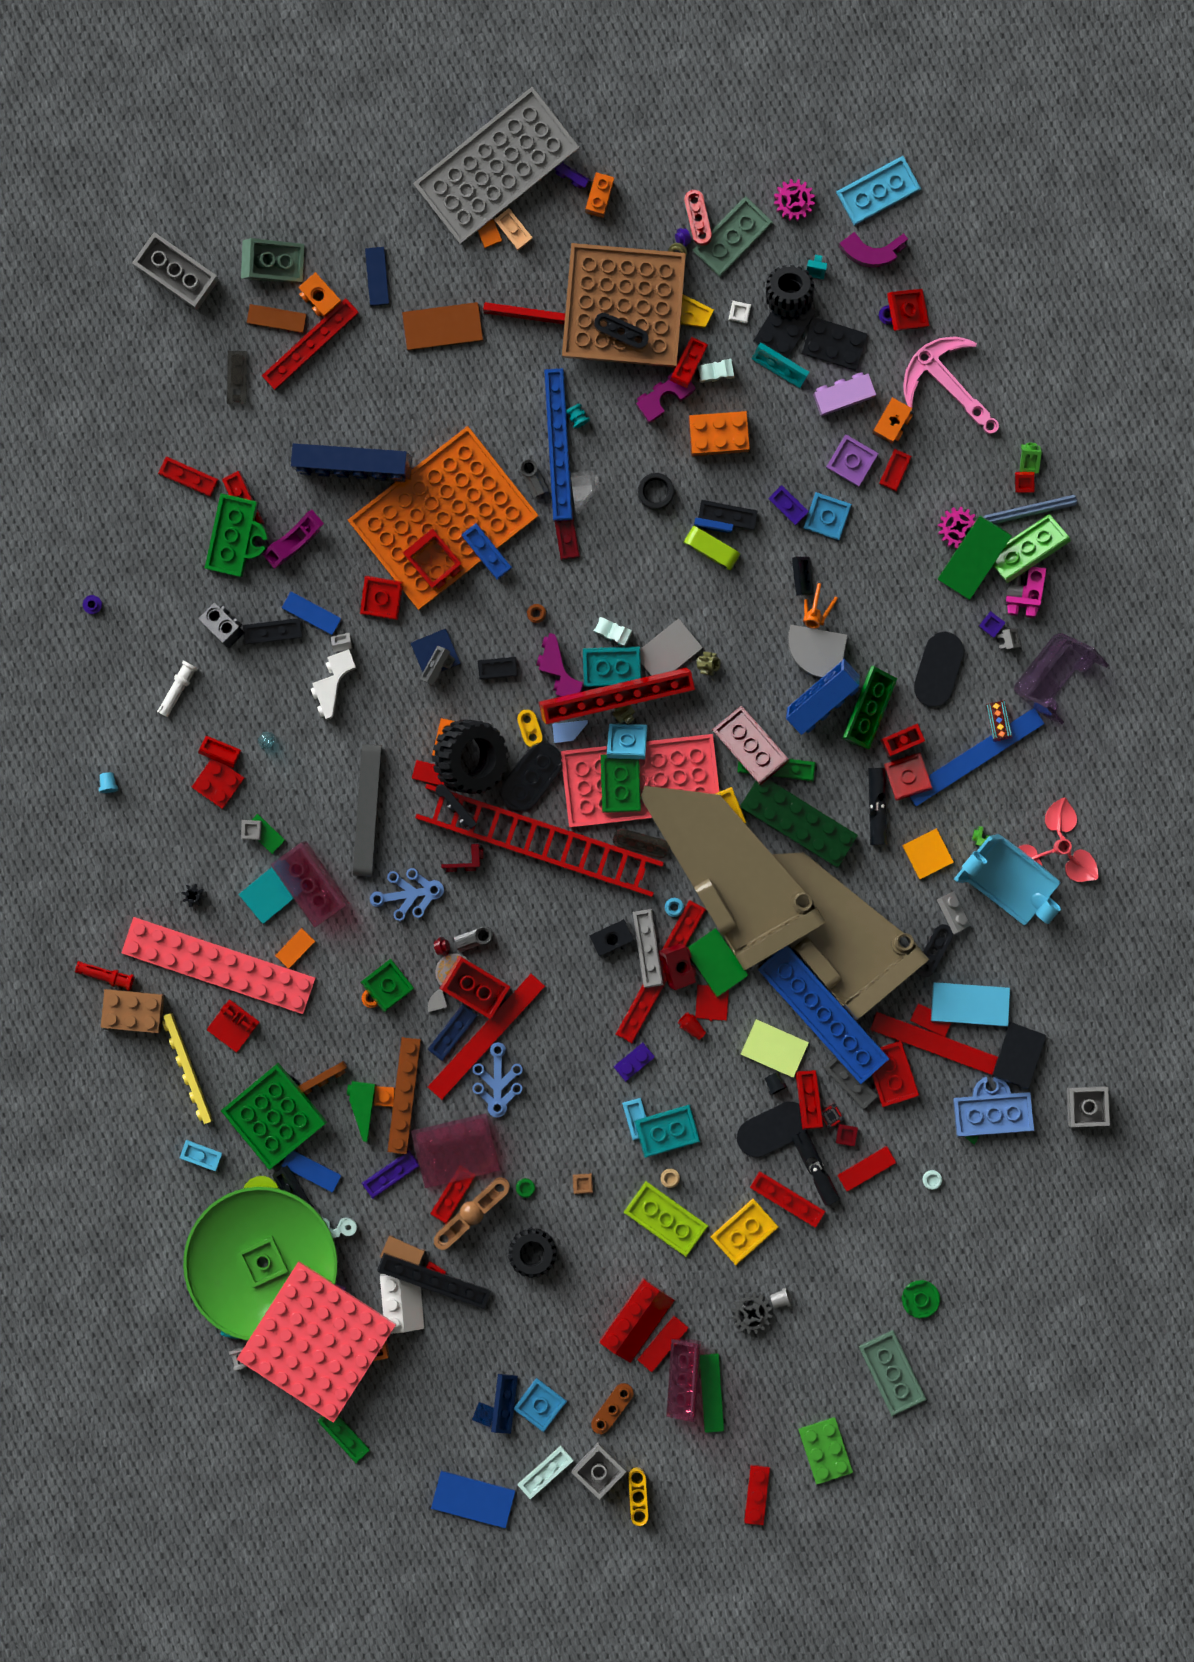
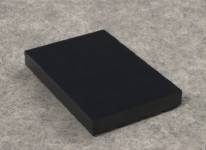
M1010 1022L991 1076L1028 1089L1046 1035Z

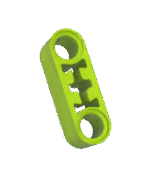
M695 526L691 528L683 542L694 547V550L719 565L726 566V569L730 571L740 556L738 551Z

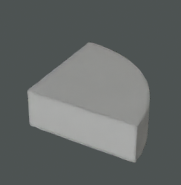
M441 989L437 990L430 997L428 1012L447 1007L444 993Z

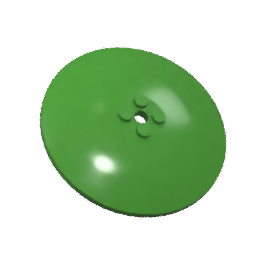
M248 1187L219 1198L200 1215L192 1227L186 1242L183 1268L187 1289L201 1314L224 1333L239 1339L249 1340L299 1261L335 1284L338 1272V1258L330 1229L321 1215L305 1200L278 1188ZM259 1257L267 1258L268 1265L266 1267H261L258 1264Z

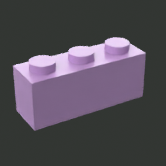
M861 372L853 375L851 380L845 381V379L834 382V386L827 387V385L817 388V392H814L813 396L820 415L824 416L875 398L876 393L869 374L864 375Z

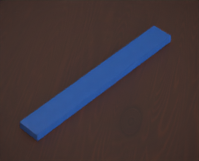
M563 368L544 369L553 521L572 520L564 371Z
M1035 708L1031 709L1009 723L1007 728L1005 726L1002 730H998L996 736L994 733V739L992 734L930 774L929 779L932 790L910 796V799L915 807L1045 723ZM1001 731L1005 733L1003 737L998 735Z

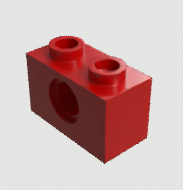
M918 723L881 739L888 757L925 741Z

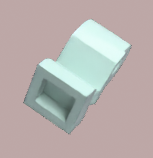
M731 359L697 367L700 374V383L714 382L721 377L726 379L735 378Z
M602 617L599 618V622L593 630L608 640H615L622 647H626L632 634V630L620 627L617 623Z
M323 1218L333 1238L340 1237V1233L345 1236H351L357 1230V1224L351 1218H341L335 1229L330 1227V1221L327 1218Z

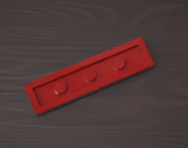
M761 1171L758 1172L750 1185V1188L815 1228L826 1212Z

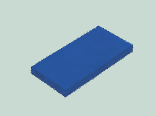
M441 1470L431 1509L506 1528L515 1490Z

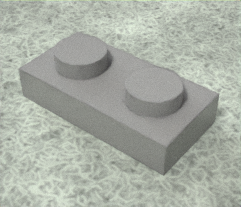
M954 891L937 899L953 934L971 926Z

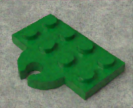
M220 493L205 563L206 569L243 577L246 559L259 557L265 552L266 546L257 547L254 544L257 536H260L263 540H269L266 528L261 523L255 521L259 502Z

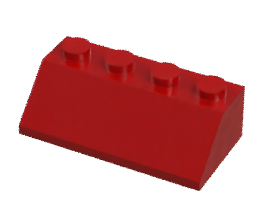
M643 1278L600 1338L599 1343L631 1363L675 1300Z

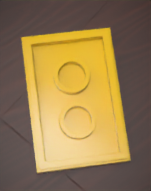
M752 1198L710 1237L729 1259L737 1265L778 1228V1225Z

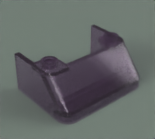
M1058 633L1050 639L1014 686V691L1043 716L1062 725L1064 721L1056 713L1058 703L1053 699L1056 693L1075 670L1084 672L1090 669L1094 662L1105 668L1109 664L1095 648L1068 635Z

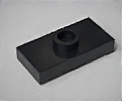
M792 557L796 596L814 595L810 557Z
M516 657L478 660L479 680L518 676Z

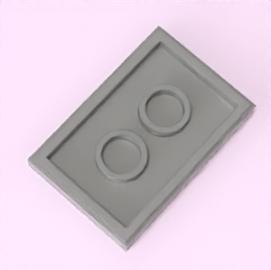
M678 618L640 649L641 664L651 676L674 671L699 652L702 646Z

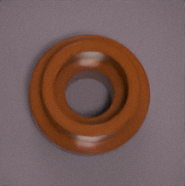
M533 604L527 610V617L533 623H540L546 617V610L540 604ZM535 610L540 612L539 617L533 616Z

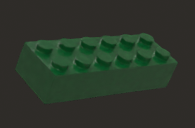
M769 779L761 785L755 781L740 805V808L835 868L839 867L858 836Z

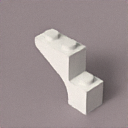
M349 649L327 657L329 662L326 663L329 673L334 674L333 676L312 683L314 688H311L313 697L318 699L321 705L317 707L321 717L325 716L326 720L334 716L338 685L341 678L349 671L357 669Z

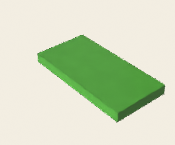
M1048 514L1010 539L993 564V567L1006 583H1009L1071 541L1070 537L1053 517Z

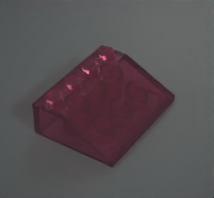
M486 1113L411 1131L425 1188L500 1171Z

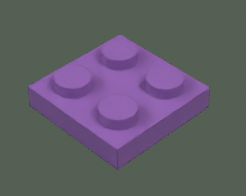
M845 434L826 468L859 487L878 453Z

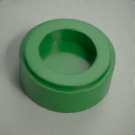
M528 1178L519 1180L516 1185L517 1194L523 1198L532 1196L535 1191V1184Z

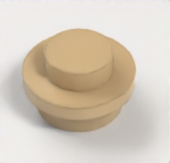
M666 1169L662 1172L661 1182L665 1187L673 1188L678 1185L680 1176L676 1170Z

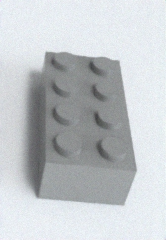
M155 232L132 262L136 269L195 310L200 308L219 281L217 275Z

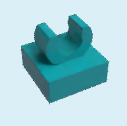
M815 254L814 261L808 260L806 270L813 278L824 280L827 263L822 262L823 256Z

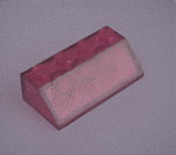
M307 841L301 842L271 864L314 928L350 904Z
M671 1339L666 1417L690 1422L696 1421L702 1341Z

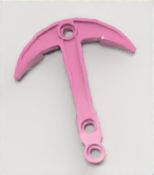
M961 337L939 338L925 344L914 354L905 371L903 392L907 406L912 408L914 392L919 382L917 380L924 371H927L964 407L965 412L978 425L983 426L985 433L994 434L999 428L998 421L990 418V413L977 399L972 398L939 360V357L947 351L953 352L963 348L976 347L977 343ZM921 355H927L928 360L923 361L921 359ZM974 410H980V416H975ZM988 423L994 425L993 430L987 428Z

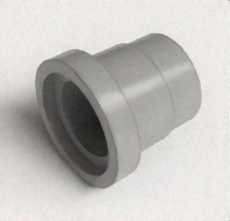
M783 1288L782 1291L770 1295L774 1309L792 1306V1300L787 1288Z

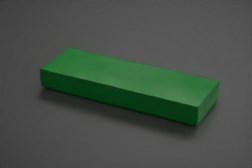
M324 1416L317 1420L355 1463L370 1451L367 1445L340 1416L337 1417L334 1423Z

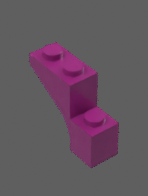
M549 633L548 637L544 636L541 646L545 648L543 656L539 655L536 666H539V671L560 677V680L556 679L553 691H556V696L561 697L581 692L583 682L571 678L566 673L557 637Z

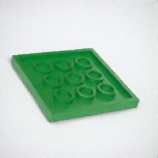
M279 1063L221 1110L223 1115L269 1170L327 1123L325 1118Z

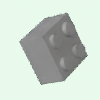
M1108 1087L1067 1088L1068 1126H1110Z
M599 1442L572 1469V1474L599 1500L626 1473V1468Z

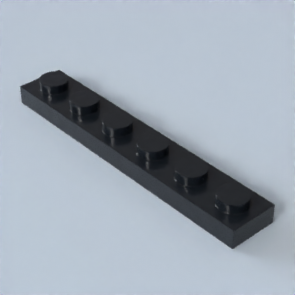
M383 1253L377 1269L379 1273L482 1309L485 1308L491 1290L387 1253Z

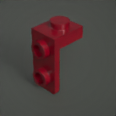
M471 844L472 863L441 864V868H445L446 872H457V868H465V871H476V867H480V859H484L483 848H479V844Z

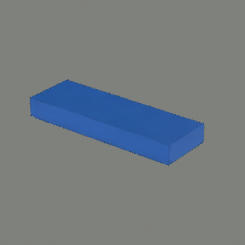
M477 523L461 535L496 580L512 569Z
M291 591L282 606V609L332 636L341 621L340 617Z
M294 1150L286 1156L282 1167L288 1166L290 1171L332 1193L342 1176Z

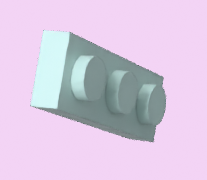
M560 1445L517 1485L531 1499L574 1460Z

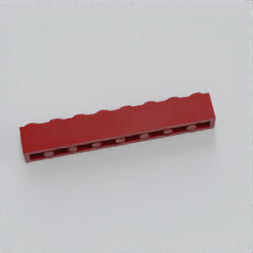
M682 668L540 701L539 707L542 721L545 724H550L695 690L692 672L688 668Z

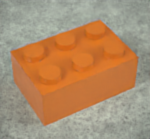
M747 411L689 415L691 456L749 452Z

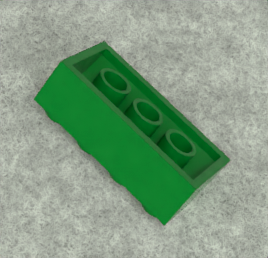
M875 666L869 668L841 739L853 745L870 749L898 678Z

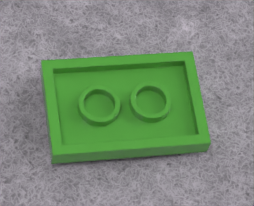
M835 1417L798 1429L816 1485L853 1473Z

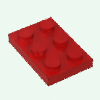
M902 1041L880 1047L890 1058L872 1074L882 1107L919 1096Z

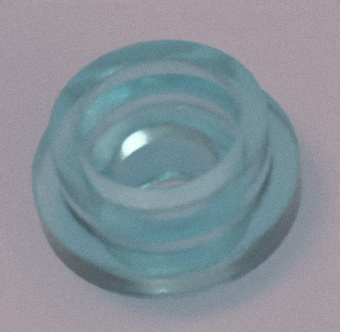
M263 732L257 740L261 749L270 748L275 742V735L272 732Z

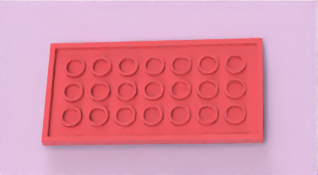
M713 734L647 741L645 759H639L640 797L644 786L710 794L720 792ZM607 746L560 751L569 828L652 818L641 798V811L602 813L601 755H607Z

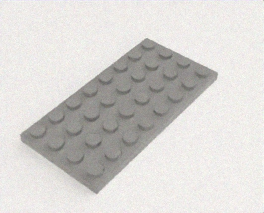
M531 87L413 184L457 241L462 244L580 149V147L537 91Z

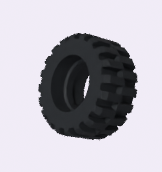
M467 719L452 722L450 727L446 726L442 730L443 734L438 735L436 739L438 743L433 747L435 756H432V762H435V766H433L434 771L439 773L438 779L444 782L447 788L468 794H482L494 788V783H499L502 779L500 777L501 774H505V763H508V757H506L508 748L504 746L506 742L504 737L499 736L500 731L497 728H493L489 723ZM474 739L479 747L480 758L476 768L471 773L466 774L461 765V753L464 746Z

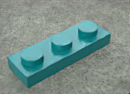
M761 342L751 358L798 388H801L809 374V371Z

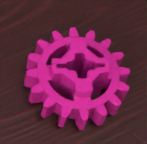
M790 179L788 185L786 182H782L783 188L777 187L779 194H774V198L778 199L774 202V206H779L776 212L782 211V218L787 215L789 216V221L792 220V217L799 221L800 216L804 219L806 218L805 212H812L809 206H814L815 202L811 200L815 198V195L810 194L812 187L806 188L807 182L801 185L800 179L796 183H793V180ZM797 188V190L790 191L788 189ZM803 193L806 195L807 203L802 198ZM798 195L797 202L795 201L790 206L791 198H794ZM782 197L786 200L785 207L782 204ZM793 209L801 210L798 212H791Z
M953 507L951 509L952 513L945 511L946 518L941 516L940 520L943 523L937 525V527L942 528L938 532V535L944 536L941 541L947 540V546L949 547L951 544H954L955 549L958 548L965 538L966 530L970 529L975 523L973 518L976 515L970 516V510L967 509L963 512L962 507L958 511ZM960 516L965 517L968 521L962 520ZM952 518L951 526L946 527L948 519ZM957 523L959 526H965L961 529V532L953 529ZM949 534L956 536L957 540L952 539Z

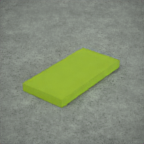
M645 1181L624 1211L626 1215L685 1257H687L708 1227L707 1224L647 1181Z

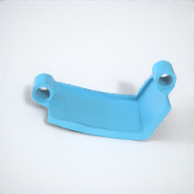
M999 834L989 836L980 848L972 853L962 865V870L954 878L958 883L968 882L1023 925H1026L1035 914L1043 922L1049 924L1061 910V907L1050 898L1061 882L1034 859Z

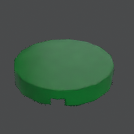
M916 1280L908 1284L903 1290L902 1305L911 1316L919 1319L928 1318L937 1311L940 1304V1294L932 1283L925 1280Z

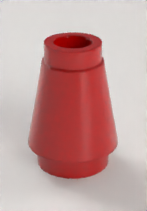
M689 1012L685 1013L678 1021L682 1030L698 1040L706 1034V1031L696 1017Z

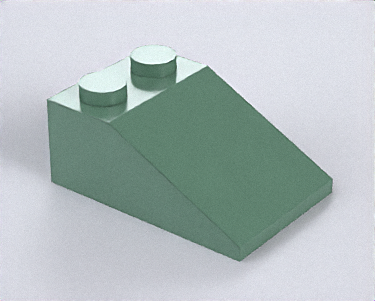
M255 238L242 240L241 279L303 282L304 244Z

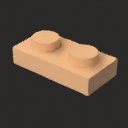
M510 208L494 219V222L517 251L533 239Z

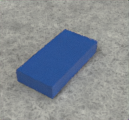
M695 517V527L729 534L732 532L733 524Z

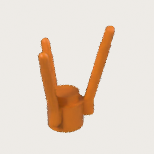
M821 583L817 584L813 607L810 611H808V600H804L803 622L807 627L813 629L824 625L825 619L838 600L837 596L834 597L822 616L821 611L817 609Z

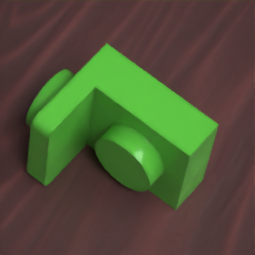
M1036 443L1021 444L1020 472L1039 473L1042 451Z
M978 826L977 830L974 829L972 841H975V846H981L989 837L985 835V838H982V826Z

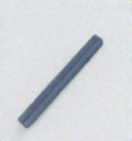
M1075 495L985 515L984 518L993 524L1075 506L1077 498Z

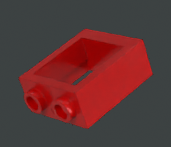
M433 528L403 552V555L432 590L435 588L440 589L447 583L445 580L450 575L454 577L461 571L462 563ZM433 540L439 544L454 562V565L434 582L413 559V556Z

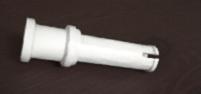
M184 660L179 673L174 676L175 681L157 710V712L166 717L169 716L185 686L190 684L189 681L194 672L198 670V668Z

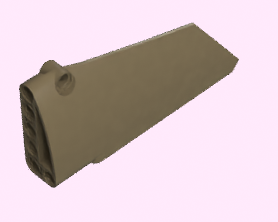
M644 786L640 798L720 933L725 937L743 970L754 966L825 923L811 897L803 891L721 795ZM802 896L808 898V904L805 907L798 905V899Z
M804 852L772 854L803 891L811 897L825 921L823 925L792 942L789 946L855 1020L862 1017L929 960L910 934L903 933ZM802 896L798 899L799 906L805 907L808 904L807 897ZM903 937L908 940L907 948L902 947L899 943Z

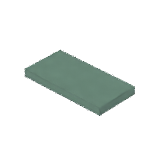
M745 196L711 231V242L705 246L697 245L692 251L715 274L721 277L773 222Z
M893 1330L858 1346L891 1416L926 1401V1397Z

